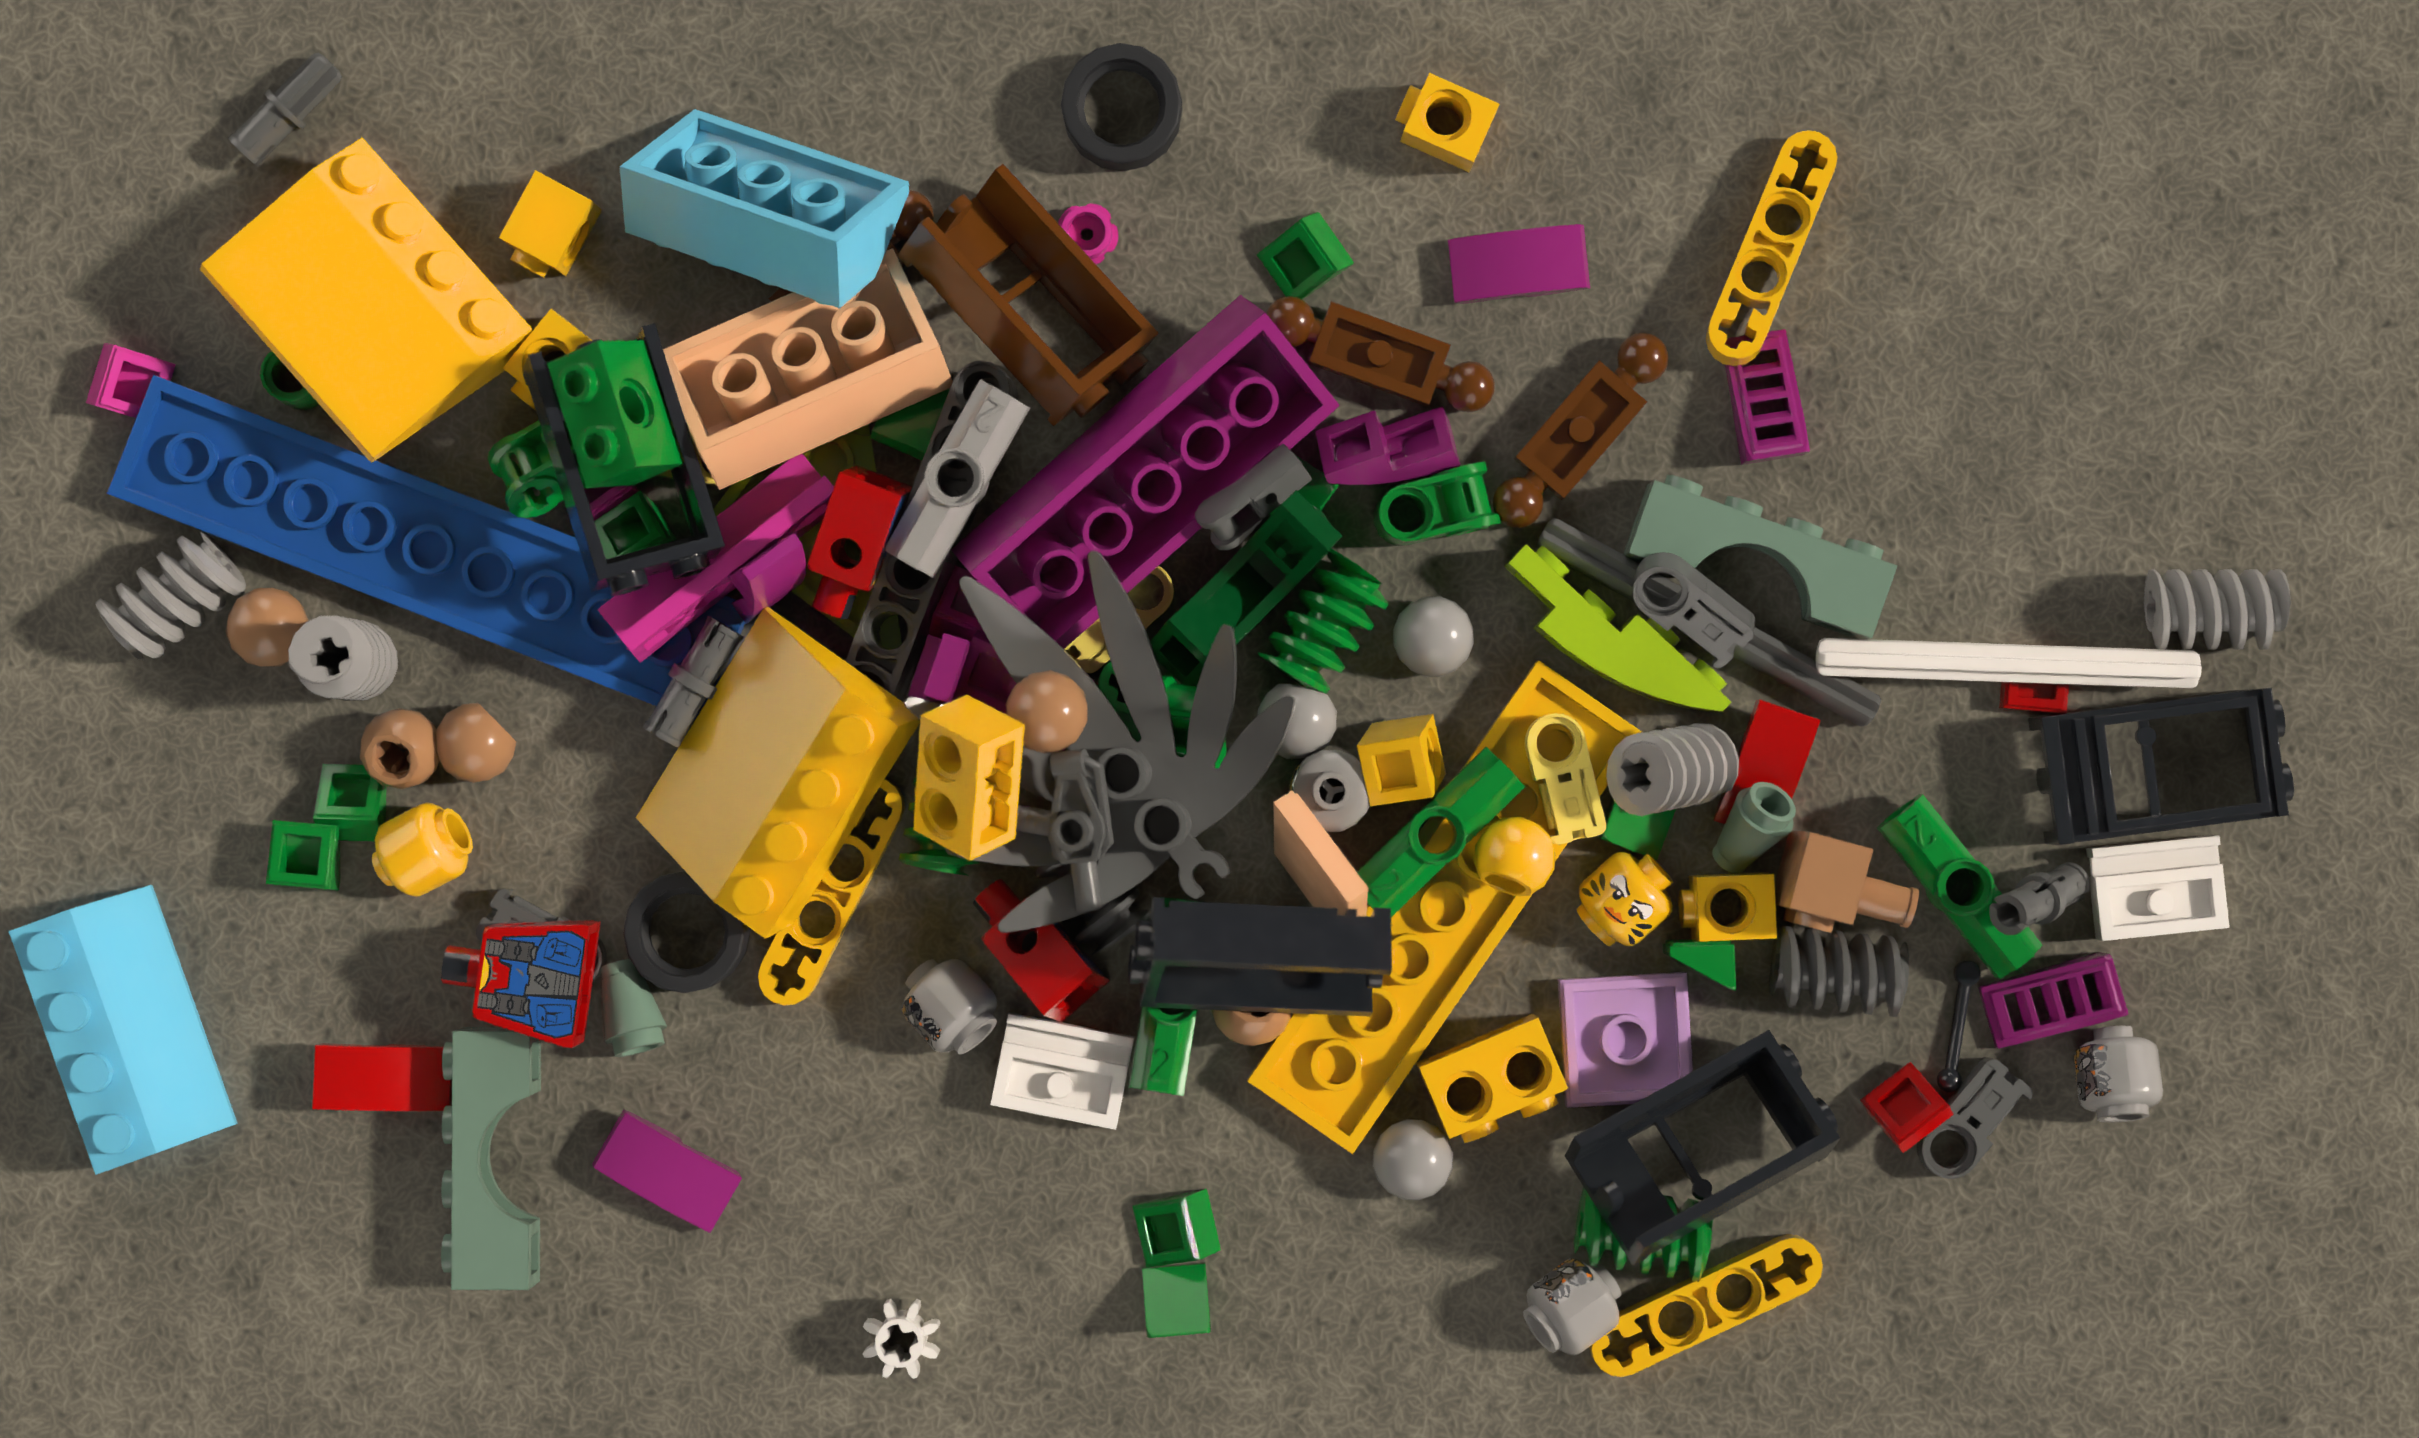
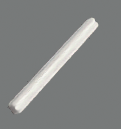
M1823 638L1819 640L1816 650L1817 672L1822 676L2186 689L2196 687L2201 677L2200 656L2197 652L2191 650Z

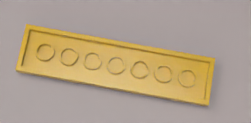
M1539 660L1532 666L1463 766L1464 768L1478 753L1487 747L1516 775L1525 788L1465 845L1458 857L1448 862L1391 917L1392 972L1390 975H1383L1381 988H1372L1373 1012L1371 1017L1292 1013L1284 1032L1274 1039L1247 1078L1250 1084L1351 1154L1355 1152L1532 896V894L1529 896H1514L1493 889L1480 880L1474 863L1477 841L1485 828L1501 818L1521 816L1541 825L1550 836L1556 834L1555 829L1549 830L1539 791L1538 784H1542L1543 779L1533 781L1525 750V736L1530 725L1539 717L1555 713L1567 715L1578 722L1585 735L1599 796L1608 786L1606 778L1607 765L1615 746L1625 737L1642 732ZM1549 724L1539 732L1537 748L1545 759L1558 762L1565 759L1571 753L1573 738L1570 731L1563 725ZM1442 816L1429 817L1418 832L1419 843L1429 853L1444 851L1449 847L1453 839L1452 826ZM1568 843L1553 844L1556 853L1555 861ZM1367 905V916H1371L1373 909Z

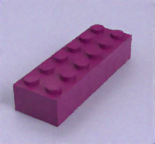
M1239 295L951 550L979 583L1016 607L1065 649L1099 619L1088 555L1091 551H1097L1103 555L1126 593H1128L1202 528L1195 518V513L1204 500L1235 483V481L1281 444H1284L1289 449L1294 447L1340 405L1269 316L1245 297Z

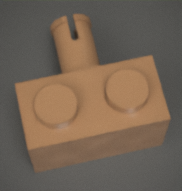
M1792 830L1787 837L1775 882V905L1786 908L1784 921L1832 933L1835 921L1853 925L1856 913L1909 928L1916 912L1919 889L1907 888L1866 876L1873 853L1871 848L1812 832Z

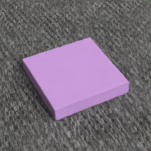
M1686 972L1558 979L1563 1075L1568 1087L1564 1091L1565 1106L1567 1108L1634 1104L1693 1072Z

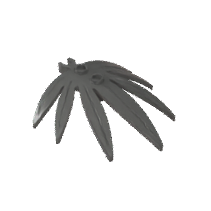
M1091 551L1088 555L1097 611L1111 664L1126 705L1141 735L1140 741L1134 739L1124 721L1094 681L1053 638L998 594L971 577H962L959 582L979 624L1016 684L1032 673L1051 670L1069 676L1084 691L1088 704L1087 723L1077 741L1067 748L1069 750L1085 749L1089 758L1102 763L1104 766L1114 843L1106 851L1105 856L1098 860L1097 864L1102 905L1116 899L1141 883L1170 857L1180 867L1179 882L1182 889L1194 899L1200 898L1205 894L1194 878V872L1198 865L1201 863L1210 864L1221 878L1229 875L1231 870L1226 859L1215 851L1204 850L1196 840V837L1232 811L1259 782L1275 758L1285 738L1296 705L1295 698L1291 695H1286L1266 708L1238 736L1224 757L1220 767H1215L1229 729L1235 700L1237 657L1233 628L1229 625H1222L1209 651L1191 710L1187 752L1184 757H1179L1176 753L1168 696L1151 642L1128 594L1100 552ZM909 697L905 701L906 708L919 719L922 714L945 705L918 697ZM1023 746L1020 787L1053 802L1055 781L1050 768V756L1052 753L1042 754ZM1016 831L1014 840L973 859L980 862L1016 866L1061 864L1060 861L1053 858L1052 847L1048 840L1049 836ZM946 848L948 854L964 858ZM1072 873L1051 882L1025 899L999 922L998 929L1001 932L1026 930L1060 922L1088 912L1076 910Z

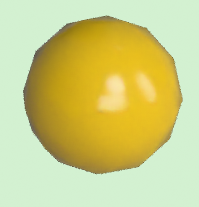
M1521 816L1501 818L1485 828L1475 845L1474 863L1480 880L1493 889L1514 896H1529L1547 883L1555 868L1556 853L1550 835L1541 825Z

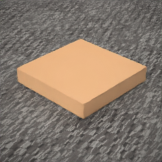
M1292 790L1274 802V854L1312 906L1337 908L1338 915H1345L1347 909H1357V916H1367L1368 887L1299 794H1295Z

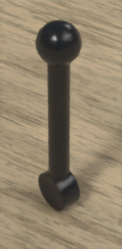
M1972 961L1959 962L1953 971L1954 978L1958 982V990L1945 1068L1937 1076L1939 1088L1947 1093L1957 1091L1962 1084V1077L1957 1070L1971 986L1976 984L1981 976L1979 966Z

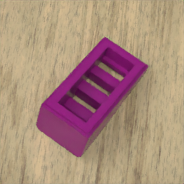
M1786 329L1769 331L1759 351L1774 350L1776 362L1742 367V365H1725L1741 465L1802 456L1810 452L1806 423ZM1746 335L1727 338L1725 345L1737 349L1741 341L1752 343L1753 339ZM1778 375L1779 387L1747 391L1745 380ZM1782 399L1784 411L1752 416L1750 404ZM1786 424L1788 436L1757 440L1756 428Z
M2103 952L2093 953L1978 987L1994 1045L1997 1049L2096 1025L2128 1015V1009L2113 958L2110 954ZM2089 973L2093 974L2101 1002L2100 1005L2091 1007L2082 976ZM2065 979L2075 1012L2065 1014L2056 984L2057 981ZM2040 986L2049 1017L2048 1020L2039 1022L2030 988ZM2014 992L2024 1023V1027L2013 1029L2004 995Z

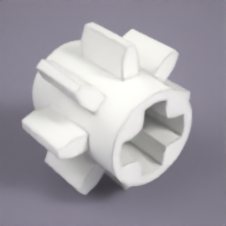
M891 1298L887 1299L884 1303L885 1321L881 1322L875 1318H867L863 1328L867 1332L876 1335L875 1342L871 1343L864 1350L863 1356L864 1358L879 1356L885 1363L883 1368L884 1378H888L894 1368L906 1367L908 1374L914 1379L920 1373V1364L917 1360L919 1356L923 1355L930 1359H936L940 1352V1349L935 1344L927 1342L928 1335L934 1333L939 1328L940 1320L931 1319L924 1322L918 1315L921 1308V1300L916 1299L911 1304L909 1310L898 1311L895 1302ZM898 1324L903 1333L914 1331L917 1335L910 1346V1352L905 1353L900 1344L889 1346L887 1343L894 1330V1325Z

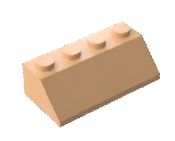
M893 248L885 252L876 277L840 309L831 305L820 304L811 298L792 292L663 349L684 418L699 453L719 490L951 388L953 383L940 346Z

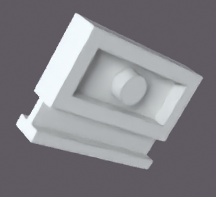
M2208 835L2086 848L2091 870L2089 880L2096 940L2108 941L2229 928L2223 864H2220L2218 852L2220 836Z
M1009 1012L990 1105L1116 1130L1134 1036Z

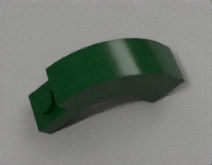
M1297 490L1294 491L1228 563L1178 610L1150 640L1157 660L1181 684L1197 686L1205 661L1221 626L1229 625L1233 628L1235 644L1237 646L1327 555L1342 535L1328 522L1322 511L1311 505Z

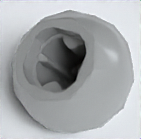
M1441 596L1423 597L1411 602L1399 614L1393 629V645L1400 661L1411 671L1425 677H1442L1456 671L1468 659L1474 644L1473 626L1467 613L1456 602Z
M1277 684L1265 694L1258 708V715L1286 695L1293 696L1296 700V705L1289 728L1276 755L1286 759L1299 760L1323 750L1329 745L1336 731L1337 710L1329 696L1306 687L1292 684Z
M1406 1119L1392 1124L1380 1135L1373 1149L1372 1166L1378 1182L1388 1193L1403 1200H1422L1435 1195L1446 1185L1453 1170V1151L1448 1138L1438 1127L1424 1120Z

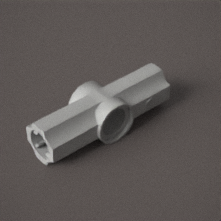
M980 379L941 450L928 462L925 478L884 550L934 578L975 505L986 495L989 480L1025 419L1030 407ZM955 461L967 462L974 474L971 489L960 497H950L941 486L943 470L947 465Z

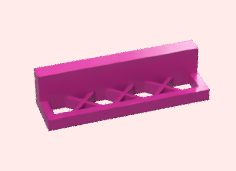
M803 454L789 459L716 516L725 546L714 559H710L711 565L701 573L681 579H674L671 570L648 576L649 585L628 594L614 596L597 610L641 663L733 591L736 586L729 578L730 575L780 539L793 533L799 539L821 522L834 486L825 475L823 477L819 475Z

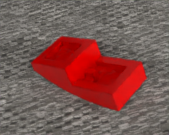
M1760 699L1756 700L1738 752V777L1732 790L1721 794L1713 821L1725 824L1738 793L1744 788L1752 787L1757 782L1774 784L1784 790L1792 799L1821 720Z
M315 1045L312 1109L444 1111L445 1106H451L452 1080H445L443 1077L442 1054L444 1046Z

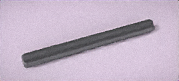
M1552 518L1546 524L1537 542L1538 549L1544 546L1562 563L1635 602L1633 599V584L1636 569L1639 565L1638 562L1559 519ZM1658 573L1649 576L1644 582L1646 589L1658 598L1673 597L1681 590V586ZM1754 627V636L1744 647H1740L1737 644L1734 648L1733 657L1858 726L1869 725L1879 710L1882 700L1879 695L1846 677L1822 676L1818 674L1816 660Z

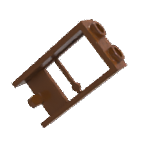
M1004 164L993 171L976 197L969 200L965 194L959 196L948 206L936 224L929 216L921 221L897 255L907 267L912 264L916 267L925 280L936 289L937 293L1039 404L1051 414L1047 420L1053 426L1073 411L1083 418L1109 394V390L1105 387L1108 383L1115 380L1121 387L1124 386L1149 362L1143 355V352L1159 334L1158 331ZM1010 249L1032 273L1001 296L979 271ZM1038 281L1043 284L1104 351L1102 355L1076 375L1069 370L1009 304Z

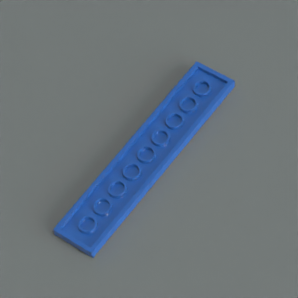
M153 375L107 492L111 496L657 706L673 679L668 675L674 663L681 665L705 625V620L708 616L730 627L731 630L741 634L745 622L731 604L736 599L725 596L640 663L597 610L614 596H611L609 587L591 592L588 584V575L575 537L529 519L517 517L508 511L378 461L371 463L363 455L156 375ZM732 656L730 657L729 661L727 662L726 666L724 667L714 686L718 684L725 670L729 666ZM706 698V700L704 701L703 705L701 706L700 710L695 716L694 721L696 720L703 706L707 702L708 698Z

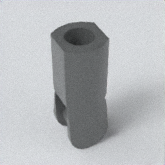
M1281 444L1235 481V483L1204 500L1197 508L1195 518L1201 527L1212 530L1211 541L1217 549L1225 551L1233 549L1240 545L1266 516L1279 507L1294 491H1298L1305 486L1312 478L1294 453L1287 446Z

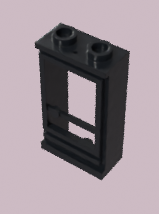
M655 323L642 326L634 340L645 341L682 457L683 464L670 470L691 533L690 537L606 559L577 468H580L576 453L573 455L565 430V419L547 365L551 361L544 362L541 352L530 354L522 369L588 575L590 590L593 592L609 587L611 596H620L643 589L649 585L648 576L671 570L674 579L699 574L711 565L710 559H714L725 546ZM597 339V340H592V341H588V342L582 343V344H580L579 346H577L576 350H578V349H580V348H582V347H584V346H586V345H589V344H591V343H593V342H595V341H602V340H601V339Z
M2272 688L2250 689L2028 718L2030 731L2041 730L2045 768L2037 769V785L2041 794H2049L2054 830L2043 831L2045 844L2064 845L2289 815L2287 801L2293 799L2294 781L2289 765L2282 763L2279 738L2285 734V715L2278 699L2273 700ZM2244 707L2257 803L2161 815L2152 744L2156 740V732L2153 728L2149 727V720ZM2137 721L2138 730L2135 732V740L2141 745L2150 817L2117 821L2105 725Z
M1154 897L1148 920H1137L1135 945H1130L1128 982L1129 984H1140L1139 1007L1371 1017L1373 1012L1372 988H1381L1383 975H1390L1392 972L1391 908L1374 907L1371 916H1357V909H1347L1345 915H1338L1337 908L1188 901H1169L1168 907H1164V898Z
M1770 1030L1574 1136L1565 1154V1158L1633 1266L1647 1259L1654 1252L1816 1161L1819 1162L1827 1158L1840 1140V1136L1837 1133V1121L1832 1110L1821 1098L1813 1097L1801 1079L1802 1069L1797 1057L1787 1045H1779ZM1745 1076L1792 1148V1151L1712 1194V1184L1708 1180L1702 1179L1665 1119L1738 1078ZM1653 1125L1656 1126L1692 1182L1691 1191L1693 1196L1698 1200H1702L1677 1215L1669 1206L1628 1141L1629 1138Z

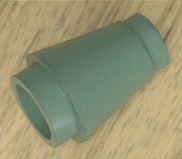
M1757 782L1752 787L1742 789L1736 797L1717 844L1712 850L1717 864L1728 872L1742 873L1749 865L1788 835L1793 829V818L1796 813L1794 802L1790 796L1780 787L1768 782Z
M630 959L602 966L600 973L602 977L604 1042L612 1044L614 1056L626 1057L663 1046L665 1041L662 1030L667 1028V1024L645 978L640 975Z

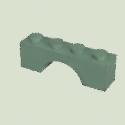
M1667 475L1664 483L1654 480L1647 485L1623 555L1634 561L1641 562L1647 556L1654 553L1667 552L1681 557L1696 568L1707 556L1717 550L1743 547L1760 551L1780 563L1794 581L1800 598L1801 620L1855 639H1872L1897 569V565L1881 560L1884 553L1883 549L1850 538L1847 539L1845 547L1821 539L1824 531L1823 528L1800 519L1787 517L1785 525H1781L1761 518L1763 507L1741 498L1727 496L1724 504L1700 496L1703 486L1678 476Z
M464 1027L452 1031V1042H445L442 1054L443 1077L445 1080H452V1106H445L442 1116L444 1144H452V1170L444 1171L441 1187L443 1207L451 1209V1234L444 1235L441 1247L442 1270L444 1273H451V1290H529L540 1282V1218L518 1208L502 1193L492 1173L490 1145L494 1130L507 1110L521 1099L541 1091V1040L502 1027Z

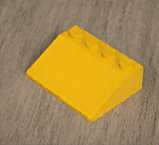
M363 137L310 170L206 259L200 267L201 272L371 463L504 372V365L532 332L529 324Z
M769 607L763 608L716 685L717 690L712 700L708 699L636 816V819L713 902L765 939L794 924L920 723V719L906 708L904 702Z

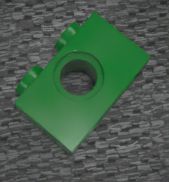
M644 340L595 341L547 363L586 488L635 485L683 464Z

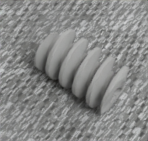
M201 530L204 542L199 546L183 536L177 539L183 555L179 562L162 551L156 556L163 572L159 577L142 567L136 570L143 588L140 592L137 593L125 584L119 583L116 586V590L123 605L118 609L101 598L95 602L102 620L115 639L140 661L144 660L143 654L151 658L161 657L166 650L164 639L173 643L183 640L186 634L183 622L193 627L201 626L206 619L203 606L212 611L223 609L226 604L223 590L232 595H241L245 592L246 583L243 575L221 546L207 532Z
M2155 569L2148 570L2144 588V611L2148 630L2152 632L2156 649H2166L2171 632H2177L2182 650L2192 649L2196 633L2203 632L2207 649L2215 650L2219 646L2222 632H2228L2233 650H2241L2245 645L2248 632H2254L2258 649L2266 650L2270 647L2273 633L2284 631L2288 623L2291 604L2290 589L2286 575L2281 569L2270 570L2265 576L2257 569L2244 570L2239 577L2232 569L2219 570L2214 577L2206 569L2193 570L2188 577L2180 569L2167 570L2162 578Z
M319 616L306 622L294 634L289 647V667L299 677L300 682L312 693L325 698L369 700L382 694L389 687L398 669L397 650L391 637L379 626L364 620L340 616ZM349 656V659L341 661V658H346Z
M1694 723L1675 728L1670 727L1663 730L1640 732L1625 737L1615 746L1608 760L1606 778L1609 792L1619 807L1629 814L1645 816L1666 810L1670 811L1707 803L1718 795L1732 790L1738 777L1739 759L1735 745L1726 732L1711 724Z

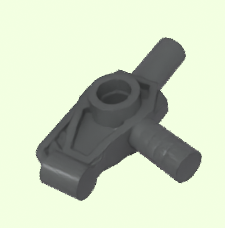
M1085 749L1052 752L1050 768L1055 781L1052 810L1018 805L1016 831L1049 836L1048 840L1052 847L1053 858L1060 861L1061 864H1070L1076 910L1081 912L1101 909L1102 900L1096 861L1103 858L1106 851L1114 843L1104 766L1102 763L1089 758Z

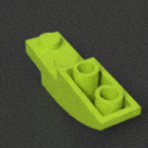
M1526 544L1504 566L1550 609L1533 629L1556 649L1588 671L1620 688L1651 700L1681 708L1715 713L1723 712L1730 705L1731 701L1721 692L1727 685L1724 679L1703 660L1698 659L1692 665L1674 648L1680 639L1671 629L1667 631L1650 617L1645 621L1639 614L1631 616L1617 630L1610 623L1616 616L1614 611L1591 590L1588 589L1581 596L1563 579L1570 572L1568 568L1544 546H1541L1534 552Z

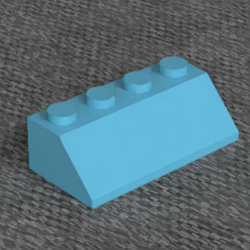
M697 109L691 111L620 166L626 233L654 242L660 247L674 249L705 260L711 265L733 270L758 279L764 284L777 286L811 298L820 304L831 305L839 309L876 277L909 194V181Z
M153 885L78 906L9 931L95 1175L238 1124Z

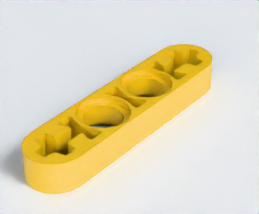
M1806 130L1795 133L1786 140L1778 155L1707 328L1705 338L1707 348L1712 356L1722 364L1730 366L1747 364L1757 356L1763 346L1836 168L1838 157L1835 146L1828 137L1820 132ZM1806 148L1812 149L1817 153L1815 163L1824 169L1813 168L1810 171L1802 192L1791 189L1790 185L1797 171L1798 162L1791 158L1790 155L1801 157ZM1780 182L1785 187H1777L1776 183ZM1805 195H1813L1814 199L1810 200ZM1779 204L1790 205L1800 215V228L1790 235L1776 234L1766 224L1765 215L1768 209ZM1755 261L1766 262L1771 265L1776 271L1778 278L1776 286L1764 293L1753 292L1748 289L1743 283L1741 276L1742 270L1746 265ZM1730 296H1733L1740 303L1729 302L1728 299ZM1741 304H1744L1747 307L1753 308L1745 328V335L1753 339V342L1741 341L1737 349L1730 348L1725 345L1727 334L1718 330L1720 326L1730 328L1736 319ZM1756 309H1766L1767 313L1762 315Z
M884 779L879 788L887 792L885 803L893 808L891 815L888 819L880 816L875 818L867 834L880 836L875 849L863 838L852 834L848 836L844 843L853 845L861 851L864 857L862 873L852 881H843L836 878L828 868L806 903L821 901L829 905L835 914L833 930L825 937L815 938L809 936L800 925L799 914L792 926L776 933L758 973L759 986L763 994L773 1003L784 1006L797 1004L808 998L816 988L902 819L905 809L904 797L899 788L890 780ZM864 811V813L862 814V816L860 817V819H859V821L857 822V824L855 825V828H856V827H859V825H860V823H861V821H862V819H863V817H864V815H865V811ZM788 934H790L802 946L820 949L822 953L817 962L809 954L805 955L797 972L800 977L805 979L804 986L802 988L793 986L786 993H782L776 989L779 984V978L771 972L775 964L778 966L787 965L797 949L784 946V942Z
M1786 1234L1771 1239L1704 1271L1699 1282L1692 1281L1689 1278L1619 1311V1324L1610 1332L1618 1330L1624 1338L1631 1337L1642 1331L1635 1322V1319L1646 1314L1648 1328L1661 1344L1659 1347L1649 1351V1344L1644 1338L1628 1347L1630 1355L1628 1360L1619 1362L1614 1355L1603 1357L1602 1350L1610 1345L1606 1334L1589 1346L1591 1356L1599 1368L1611 1376L1625 1377L1633 1375L1807 1293L1816 1286L1822 1275L1823 1264L1820 1253L1813 1244L1798 1235ZM1790 1248L1798 1256L1807 1254L1808 1261L1800 1266L1803 1276L1793 1281L1790 1276L1784 1273L1769 1279V1283L1776 1291L1765 1296L1763 1282L1756 1272L1751 1269L1750 1265L1761 1260L1762 1269L1768 1272L1783 1264L1781 1252L1785 1249ZM1731 1274L1745 1276L1751 1285L1749 1300L1745 1305L1736 1309L1723 1307L1718 1302L1716 1295L1717 1286L1720 1281ZM1674 1301L1685 1302L1690 1305L1694 1314L1693 1324L1689 1331L1679 1336L1667 1335L1660 1329L1658 1322L1662 1308Z

